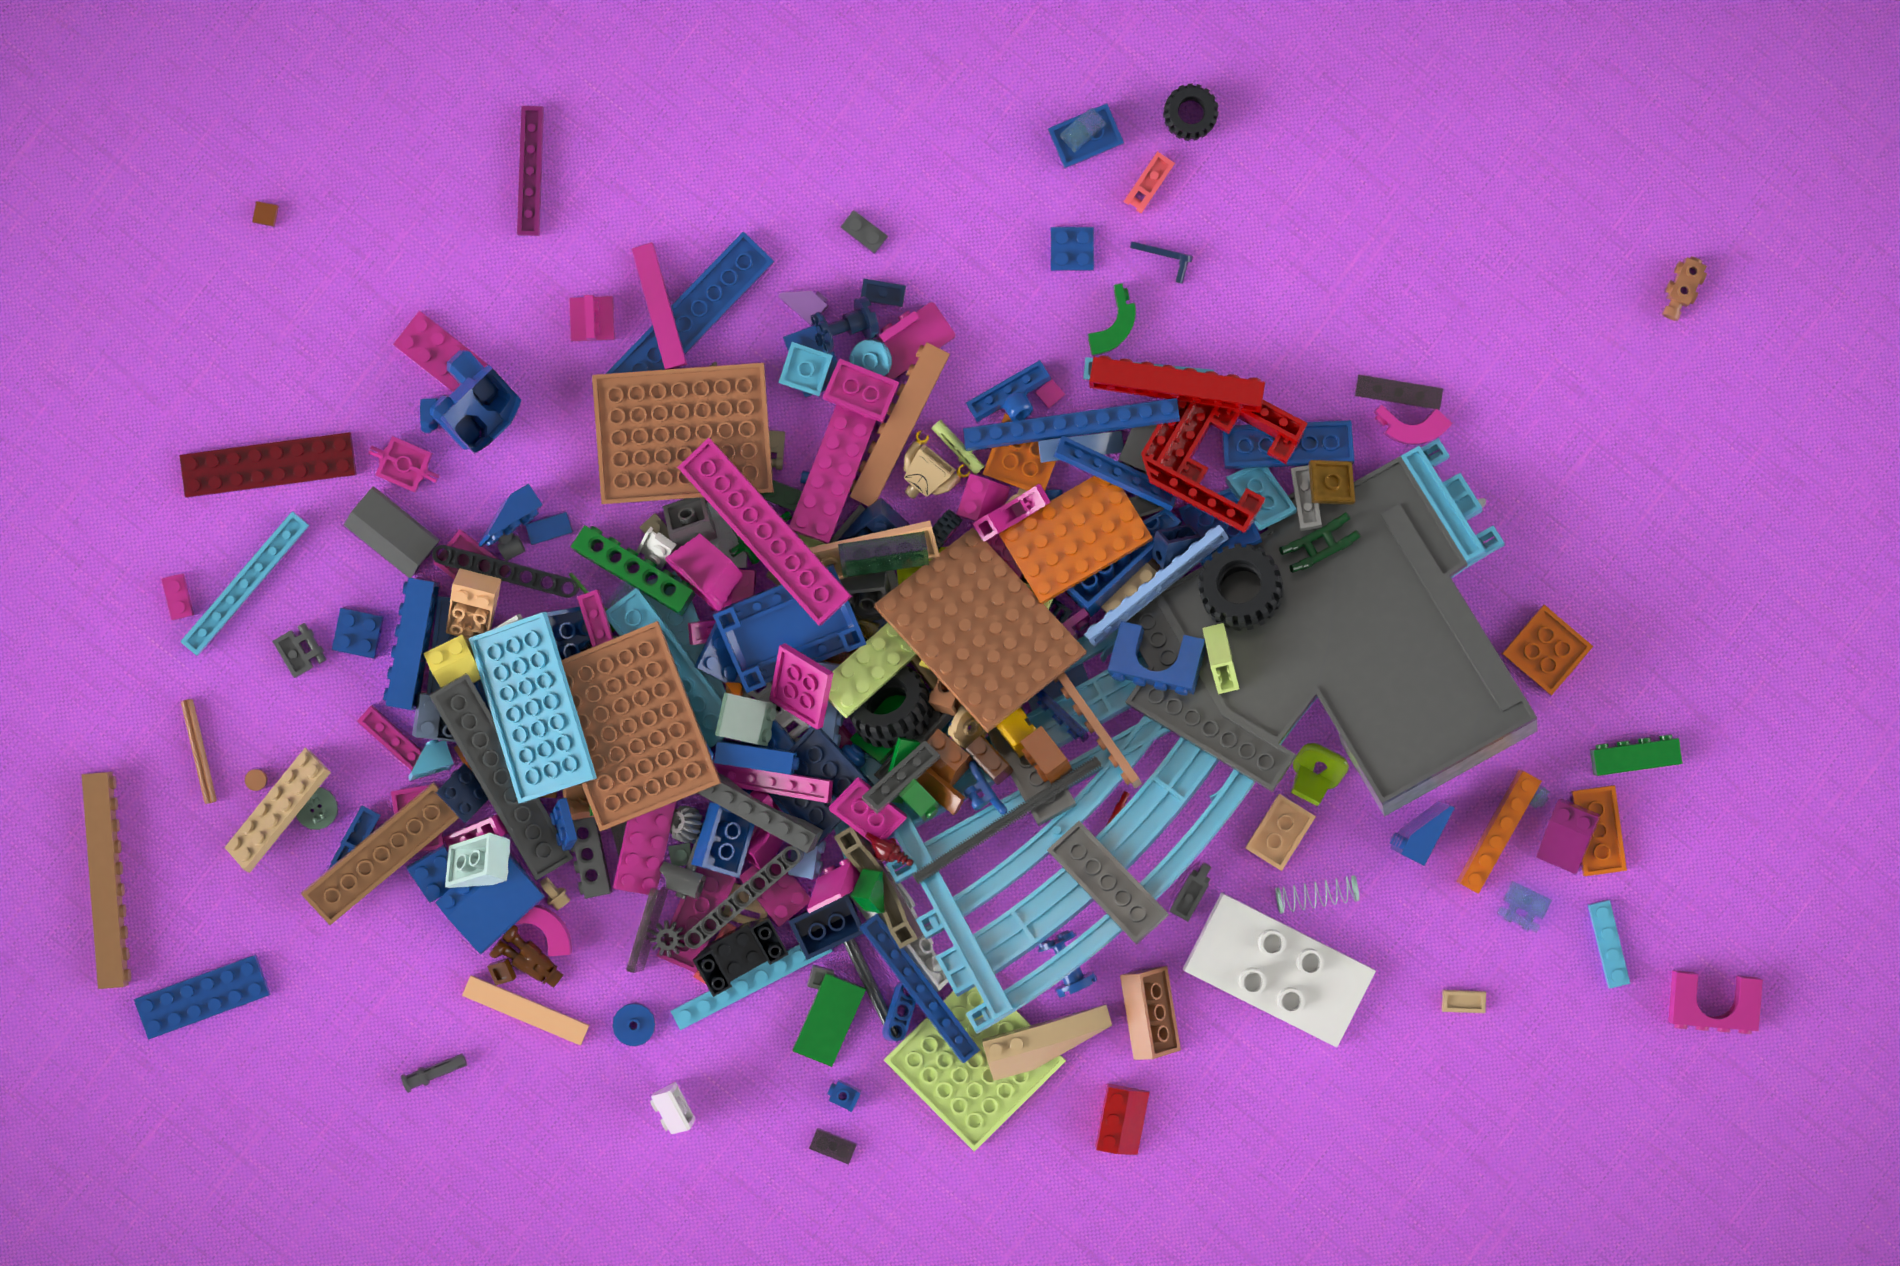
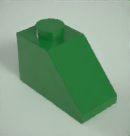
M915 779L899 793L906 805L924 822L928 818L932 819L937 814L940 807L939 804Z

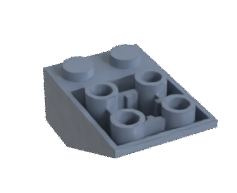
M418 692L412 735L417 738L455 742L429 697V693Z

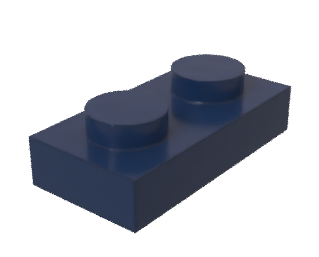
M863 279L861 297H867L872 303L903 308L906 286Z

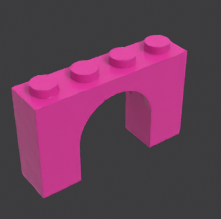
M1672 970L1668 1022L1674 1024V1028L1687 1029L1689 1025L1696 1026V1030L1709 1031V1027L1717 1028L1719 1032H1730V1029H1738V1033L1752 1034V1031H1759L1763 980L1758 977L1736 976L1735 998L1732 1007L1723 1015L1711 1017L1706 1016L1697 1004L1698 974Z

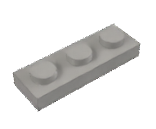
M1309 465L1291 468L1300 529L1305 531L1321 528L1319 504L1312 503Z

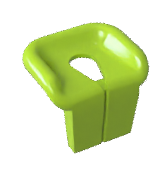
M1317 743L1305 744L1293 761V769L1296 775L1291 793L1319 806L1327 790L1335 788L1348 772L1349 764L1343 756ZM1316 762L1326 764L1327 768L1321 773L1313 772Z

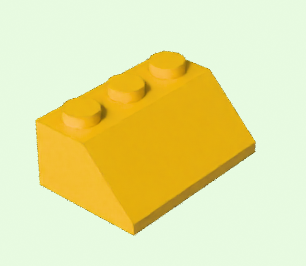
M1020 707L996 726L1019 758L1024 755L1021 751L1024 747L1020 741L1036 730L1033 724L1030 726L1025 721L1027 716Z

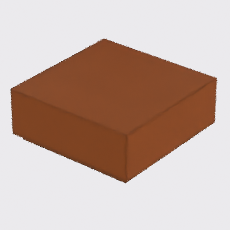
M256 201L252 222L275 227L279 206Z

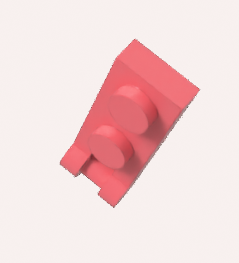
M1157 151L1124 200V203L1133 205L1137 208L1136 211L1142 214L1175 163ZM1138 192L1145 196L1142 201L1135 197Z

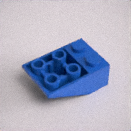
M529 483L511 493L501 504L480 540L479 547L485 544L491 546L499 540L498 538L504 534L505 536L511 534L518 526L528 524L539 514L538 510L542 503Z

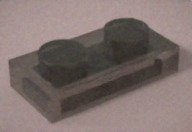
M817 1128L809 1149L849 1165L857 1143Z

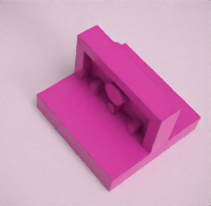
M584 295V297L569 298L571 341L615 340L613 296L595 297L594 295Z

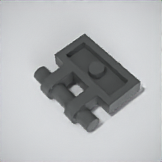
M305 623L298 626L301 635L296 637L293 630H290L272 641L294 678L314 668L310 659L315 657L319 664L327 660L323 654V648L318 646L313 637V631L309 630ZM306 641L311 651L305 653L300 643Z

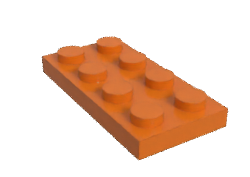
M1615 785L1571 791L1574 804L1601 815L1581 862L1583 876L1627 871Z

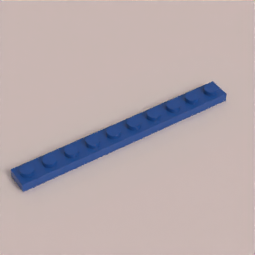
M1177 398L963 428L966 451L1058 439L1062 436L1072 437L1178 422L1180 417Z

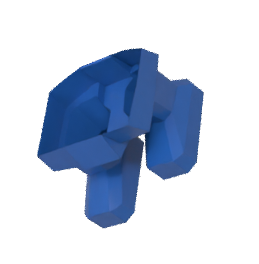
M459 350L447 362V371L460 386L451 395H442L430 407V415L462 449L471 450L476 454L494 441L512 423L519 409L521 399L490 365L484 368L470 351Z

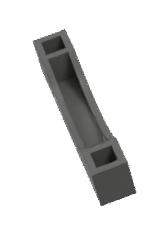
M718 773L721 784L698 793L805 853L815 849L823 832L822 829L806 820L781 812L759 801L742 790L731 779Z

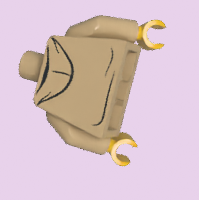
M922 431L917 432L916 442L911 444L904 456L903 469L906 472L904 479L910 483L905 493L913 499L920 492L926 497L930 494L939 495L949 492L961 481L960 478H965L970 474V471L966 475L961 474L960 469L965 464L960 465L955 470L925 444L929 440V435H927L925 440L918 438Z

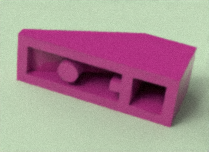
M495 814L443 838L449 849L450 845L484 834L492 833L502 837L508 832L498 814Z

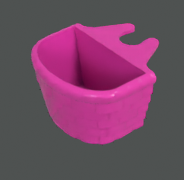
M700 533L666 557L667 563L682 580L693 586L692 590L716 611L722 610L723 604L728 600L727 597L743 576L732 560Z

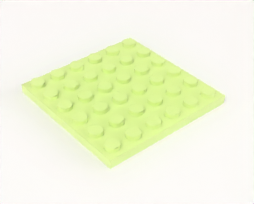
M976 987L958 997L952 991L943 1000L980 1049L964 1064L961 1063L927 1017L884 1058V1061L974 1152L1066 1062L1060 1055L1035 1070L994 1081L982 1039L1027 1027L1031 1024L1016 1010L977 1034L966 1015L967 1012L984 1003Z

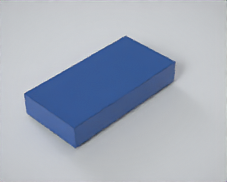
M567 512L525 525L531 545L573 533Z

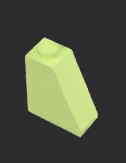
M1224 623L1202 628L1218 694L1238 690L1239 684Z

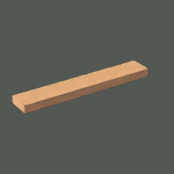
M472 975L462 994L466 998L580 1046L590 1026Z

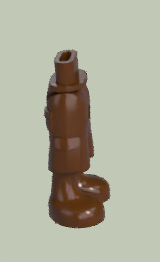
M513 925L504 933L489 953V956L492 958L504 955L512 959L511 965L524 974H528L537 981L542 982V984H549L553 988L564 975L557 970L558 966L542 953V950L531 940L525 942L520 937L516 925ZM511 942L521 951L518 953L508 943Z

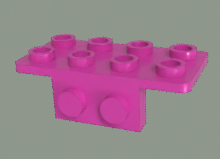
M930 302L917 312L910 313L907 311L898 317L900 320L895 325L889 323L881 329L882 333L876 340L883 342L889 348L892 356V366L885 377L894 380L907 371L911 364L916 365L919 359L916 353L921 344L925 346L926 342L937 348H941L955 338L954 331L935 303Z

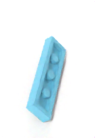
M1610 900L1588 904L1608 988L1630 984Z

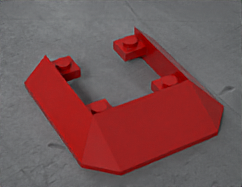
M1265 400L1262 401L1261 413L1177 401L1180 421L1158 424L1141 452L1149 482L1245 533L1255 521L1266 498L1246 488L1238 504L1202 486L1201 482L1208 472V467L1193 460V455L1211 425L1230 434L1235 423L1240 419L1274 437L1275 440L1269 448L1267 455L1287 464L1292 453L1297 448L1308 423Z

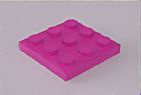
M784 643L779 646L769 700L818 730L824 724L834 673Z

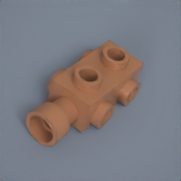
M1691 256L1690 258H1685L1683 262L1679 261L1674 269V273L1677 274L1675 280H1670L1665 289V292L1668 293L1666 299L1671 301L1668 306H1665L1662 313L1664 317L1678 321L1682 306L1687 307L1695 302L1698 296L1696 289L1699 284H1703L1707 273L1704 272L1707 266L1702 264V260ZM1690 268H1693V269L1696 270V274H1695V275L1690 274V272H1689V269H1690ZM1681 287L1687 289V294L1681 293Z

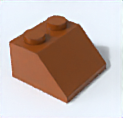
M937 729L928 739L927 743L940 754V759L930 768L951 786H954L969 769V762L974 760L965 750L941 730Z

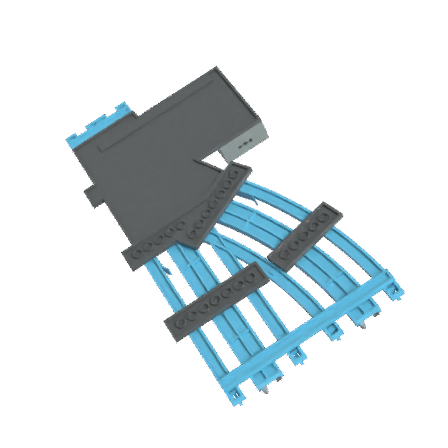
M1439 438L1423 447L1417 446L1354 482L1355 503L1353 505L1318 503L1322 527L1345 512L1351 518L1342 527L1331 532L1336 542L1355 530L1360 533L1361 537L1344 550L1332 554L1315 563L1310 568L1292 573L1289 565L1310 556L1305 547L1284 555L1280 554L1279 547L1300 539L1317 529L1301 531L1298 511H1296L1295 514L1266 527L1268 530L1260 534L1262 542L1254 545V549L1261 548L1265 550L1266 555H1270L1274 559L1282 578L1283 598H1280L1281 605L1279 609L1274 610L1275 615L1271 619L1268 617L1264 619L1265 624L1261 626L1258 623L1254 624V629L1247 630L1246 626L1242 627L1241 631L1234 630L1233 626H1230L1229 629L1225 628L1239 684L1238 690L1218 694L1207 648L1194 694L1188 693L1185 696L1177 694L1175 690L1171 689L1161 691L1149 684L1139 686L1131 680L1117 681L1110 676L1108 669L1075 687L1101 724L1130 708L1144 715L1138 724L1111 738L1132 769L1155 740L1169 732L1180 736L1179 740L1150 778L1096 837L1082 823L1123 780L1120 775L1123 773L1121 768L1113 766L1108 758L1111 754L1107 749L1103 751L1099 745L1069 761L1072 769L1075 771V768L1078 769L1080 765H1085L1084 762L1087 763L1094 756L1101 763V767L1098 766L1099 769L1096 767L1097 770L1094 769V772L1092 771L1090 775L1087 773V776L1085 775V778L1078 779L1076 784L1096 773L1097 775L1074 799L1068 790L1069 788L1066 787L1067 789L1064 788L1062 793L1055 794V797L1053 796L1051 800L1048 799L1046 803L1044 802V804L1041 803V806H1037V809L1034 807L1035 810L1032 809L1031 813L1038 826L1049 820L1051 821L1006 860L955 896H952L939 870L936 874H931V877H926V880H922V883L920 882L934 908L915 919L926 939H929L946 930L954 945L935 956L938 963L934 966L933 971L935 973L944 972L957 997L974 987L977 988L984 1003L966 1013L977 1034L1050 989L1099 952L1122 931L1137 945L1169 916L1168 912L1156 900L1209 844L1248 794L1255 782L1271 792L1275 790L1296 758L1295 753L1281 746V744L1317 698L1336 727L1344 750L1384 817L1538 731L1536 714L1451 579L1487 555L1505 546V543L1494 525L1477 535L1471 529L1467 520L1483 512L1482 508L1486 505V499L1481 498L1477 500L1461 473L1444 482L1441 481L1433 467L1446 461L1450 456ZM1439 449L1438 452H1436V453H1434L1433 455L1429 456V454H1431V453H1433V452H1435L1436 450ZM1293 492L1288 497L1297 508L1295 492ZM1323 536L1312 542L1317 553L1329 547ZM1494 536V538L1491 539L1490 541H1488V542H1486V543H1483L1484 541H1486V540H1488V539H1490L1491 537ZM1204 566L1174 582L1126 621L1127 623L1143 627L1144 635L1138 654V661L1144 668L1150 671L1168 669L1178 658L1184 635L1205 639L1202 628L1221 624V622L1216 623L1211 615L1206 612L1198 588V583L1200 582L1199 575L1200 571L1205 569ZM1248 571L1235 572L1229 575L1222 583L1221 594L1223 598L1233 603L1250 601L1261 589L1260 578ZM1119 628L1095 647L1085 635L1079 638L1077 641L1087 651L1086 655L1064 672L1073 669L1101 652L1100 658L1102 662H1105L1107 656L1113 652ZM1063 694L1026 714L1027 718L1025 721L1029 726L1033 724L1036 729L1042 726L1058 748L1089 732L1084 724L1087 721L1085 717L1077 715L1072 707L1075 703L1071 698L1067 700ZM953 718L941 730L948 737H950L948 735L949 724ZM994 727L987 733L988 736L985 739L1010 764L1013 769L1010 775L1018 788L1016 792L1000 800L1006 806L1007 813H1009L1011 809L1014 811L1013 808L1016 809L1018 805H1023L1022 802L1025 803L1027 799L1032 798L1031 796L1034 797L1041 790L1044 792L1043 789L1046 790L1045 787L1048 788L1050 782H1044L1034 768L1036 764L1031 766L1024 755L1019 758L999 730ZM866 754L864 756L866 763L860 770L875 785L880 780L874 774L882 765ZM1219 761L1233 768L1234 770L1217 793L1210 795L1212 803L1166 857L1139 883L1127 870L1178 816ZM979 766L990 786L994 785L995 782ZM970 768L953 786L965 797L964 801L969 799L964 795V790L977 783ZM904 801L903 804L891 802L906 813L907 819L887 839H897L902 850L905 852V856L908 855V859H912L914 863L912 866L907 865L896 872V869L903 866L902 862L898 864L897 860H895L894 862H888L886 865L895 882L899 884L913 876L912 873L915 875L914 872L917 873L916 870L919 871L921 867H926V864L929 866L928 863L931 864L930 861L933 862L935 858L938 860L937 857L940 858V855L942 856L944 852L947 853L946 851L949 852V849H954L956 845L958 846V843L961 845L960 842L963 843L965 839H970L969 836L972 837L974 833H979V830H984L983 827L986 828L988 824L991 826L990 823L993 824V821L995 822L997 818L1000 819L999 817L1002 818L1004 814H1000L991 805L930 840L923 842L916 827L925 822ZM939 804L940 807L938 808V812L934 817L942 814L947 810ZM1051 854L1062 866L1058 872L1011 909L976 933H972L964 917L1004 891L1047 855ZM1093 901L1107 913L1071 944L1003 991L995 974L1037 947Z

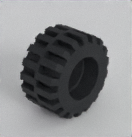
M1193 83L1187 86L1181 85L1171 93L1165 103L1163 112L1164 123L1166 127H1169L1170 133H1174L1179 139L1184 138L1185 141L1193 139L1195 141L1200 137L1203 138L1213 129L1219 113L1218 102H1215V96L1209 93L1210 90L1202 88V85L1197 84V86H1194ZM1185 101H1195L1203 109V118L1196 124L1185 123L1179 117V106Z

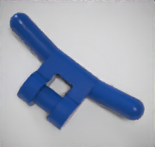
M970 761L969 768L977 783L966 788L963 793L966 798H970L972 801L971 805L974 810L977 811L991 802L1000 814H1006V806L1000 801L986 781L977 762ZM982 791L985 796L979 798L977 793Z

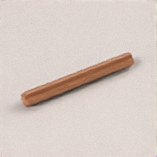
M192 699L181 701V706L204 803H214L217 799L194 702Z

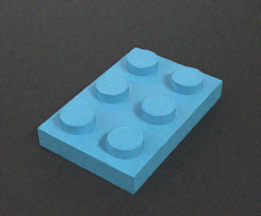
M1268 467L1244 468L1226 477L1225 482L1238 501L1246 488L1266 498L1254 521L1259 530L1295 514L1297 508Z

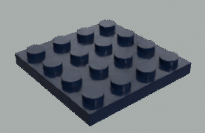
M811 726L789 750L797 752L796 757H799L798 770H794V774L832 780L831 802L824 803L772 793L767 794L784 813L806 820L823 830L816 845L818 846L842 821L829 810V806L858 777L871 787L874 784L822 728L816 730Z

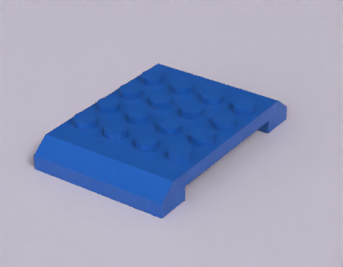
M834 564L825 566L841 583ZM782 584L725 606L722 610L713 613V617L746 693L766 686L767 683L773 681L779 646L784 643L817 663L867 644L849 600L819 626Z

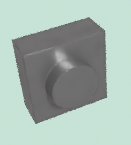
M813 964L807 987L819 989L825 973L833 975L834 970Z

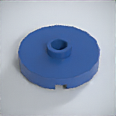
M632 1003L624 1005L613 1018L612 1027L614 1035L627 1046L643 1045L650 1040L655 1031L653 1013L642 1004ZM630 1022H636L638 1025L637 1028L632 1029L630 1027Z

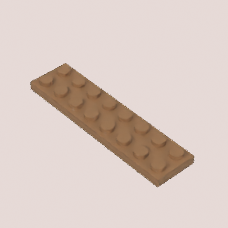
M434 782L301 892V895L329 925L333 924L459 819L452 809L435 793L439 787Z

